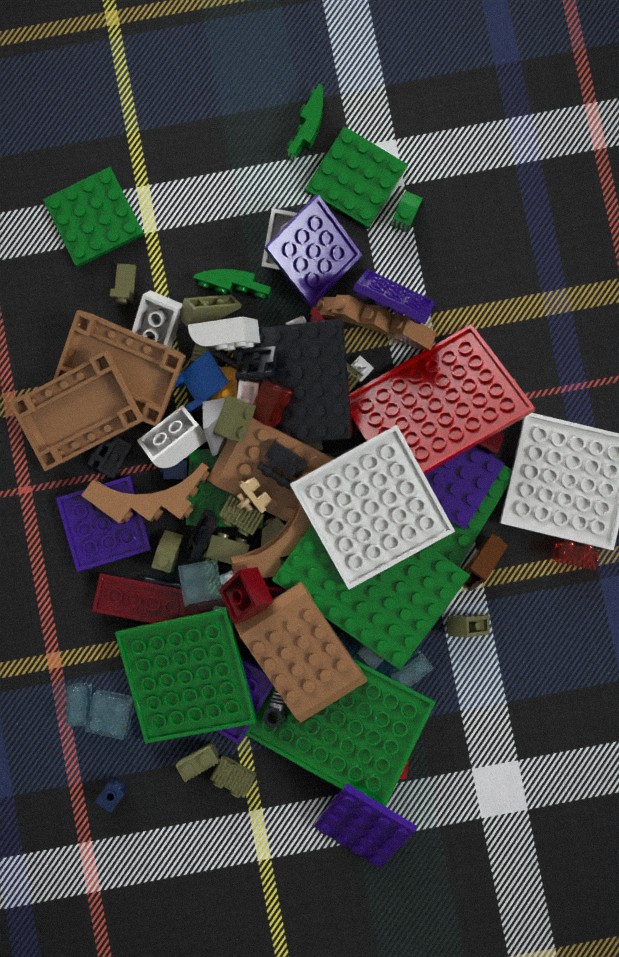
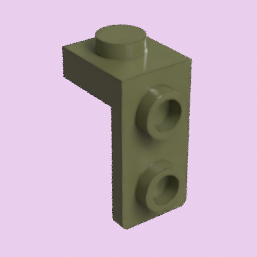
M117 264L115 289H110V297L115 303H133L136 278L135 265Z

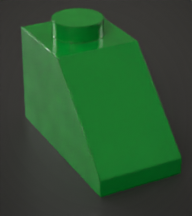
M405 191L393 216L391 226L408 233L423 198Z

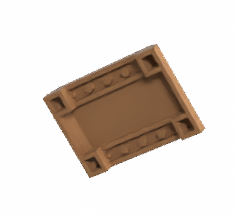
M77 310L54 379L89 361L90 358L99 353L109 350L144 418V422L153 426L159 424L164 416L186 356L173 348L96 315Z
M109 350L99 353L90 358L89 361L9 402L44 471L50 470L144 421Z
M253 416L243 442L227 440L207 480L235 496L242 493L246 498L247 495L238 483L255 477L261 486L253 491L254 495L258 497L265 491L272 499L265 507V511L288 522L298 503V498L292 487L289 490L284 486H279L277 481L269 476L265 477L262 475L263 472L257 469L260 462L266 466L269 464L270 461L264 458L273 442L275 440L308 461L302 472H312L335 458L314 449ZM276 465L273 468L280 475H283L285 472ZM292 475L288 477V480L291 482L297 480Z
M301 581L274 598V602L266 610L236 624L235 627L239 636L297 720L303 722L367 682V677L357 662H354L313 601L312 595Z

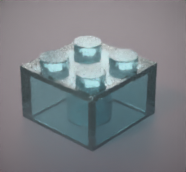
M217 559L178 566L185 607L223 601L219 592L222 582Z
M101 689L95 691L85 732L124 740L128 735L134 709L132 696Z

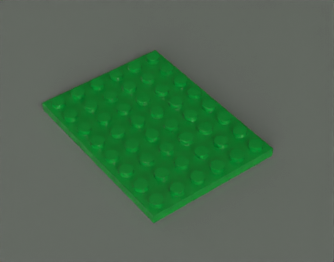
M311 524L272 580L285 590L292 588L302 581L325 618L401 670L464 585L470 574L431 546H427L355 587L348 589Z
M352 658L367 677V682L303 722L297 720L286 705L285 723L275 728H269L263 722V714L272 702L271 699L274 698L272 697L274 696L273 692H275V687L273 686L256 714L257 722L249 726L245 735L338 788L342 789L348 783L386 807L436 701ZM275 712L271 714L273 722L278 721V714Z

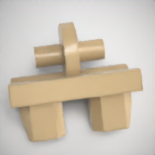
M255 477L238 483L247 497L245 498L242 493L237 495V498L240 500L237 507L239 509L245 507L250 512L253 509L250 505V502H252L258 511L263 513L266 510L265 507L272 499L265 491L258 497L254 495L253 491L261 486Z

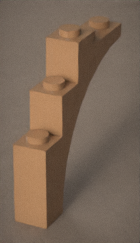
M351 295L322 297L312 307V309L317 308L323 318L343 319V322L380 332L416 349L431 350L436 336L435 331L422 323H414L410 320L411 317L407 315L393 314L379 305H366Z
M201 463L181 483L167 490L152 494L135 495L122 493L110 489L96 480H92L81 496L118 523L128 522L133 515L131 512L133 509L149 521L158 520L163 513V510H161L163 507L179 519L188 518L194 510L192 508L194 504L188 499L196 495L199 490L197 486L201 481L204 483L210 475L208 471L211 468Z
M301 472V477L310 472ZM299 500L285 527L272 540L251 552L231 557L233 575L240 569L258 567L263 578L274 577L284 563L283 556L290 555L303 537L302 535L305 534L312 524Z

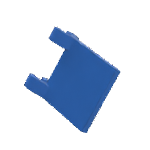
M206 351L178 376L174 388L177 386L181 388L186 385L195 399L185 406L187 411L191 413L193 411L198 412L202 408L204 401H208L229 382L210 352Z

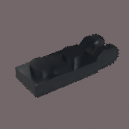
M210 509L204 510L185 550L186 555L189 556V560L193 564L200 562L203 557L202 552L219 522L216 515Z

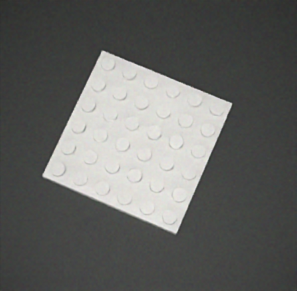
M535 413L524 417L499 523L614 550L619 529V433Z
M397 425L290 483L348 589L355 587L455 532Z

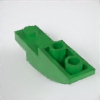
M321 84L316 89H312L307 105L304 104L299 111L301 124L297 128V136L294 141L290 140L286 148L288 159L293 162L303 146L309 150L311 149L319 132L323 114V86Z
M216 269L194 275V280L199 287L205 289L211 287L217 293L226 295V293L232 294L234 287L240 293L246 294V292H250L259 299H269L272 292L271 287L255 282V274L246 271Z

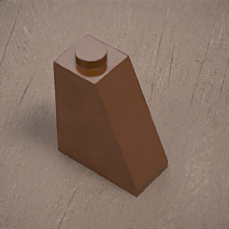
M492 534L485 539L463 570L470 574L463 585L468 590H474L487 580L508 545L500 537Z

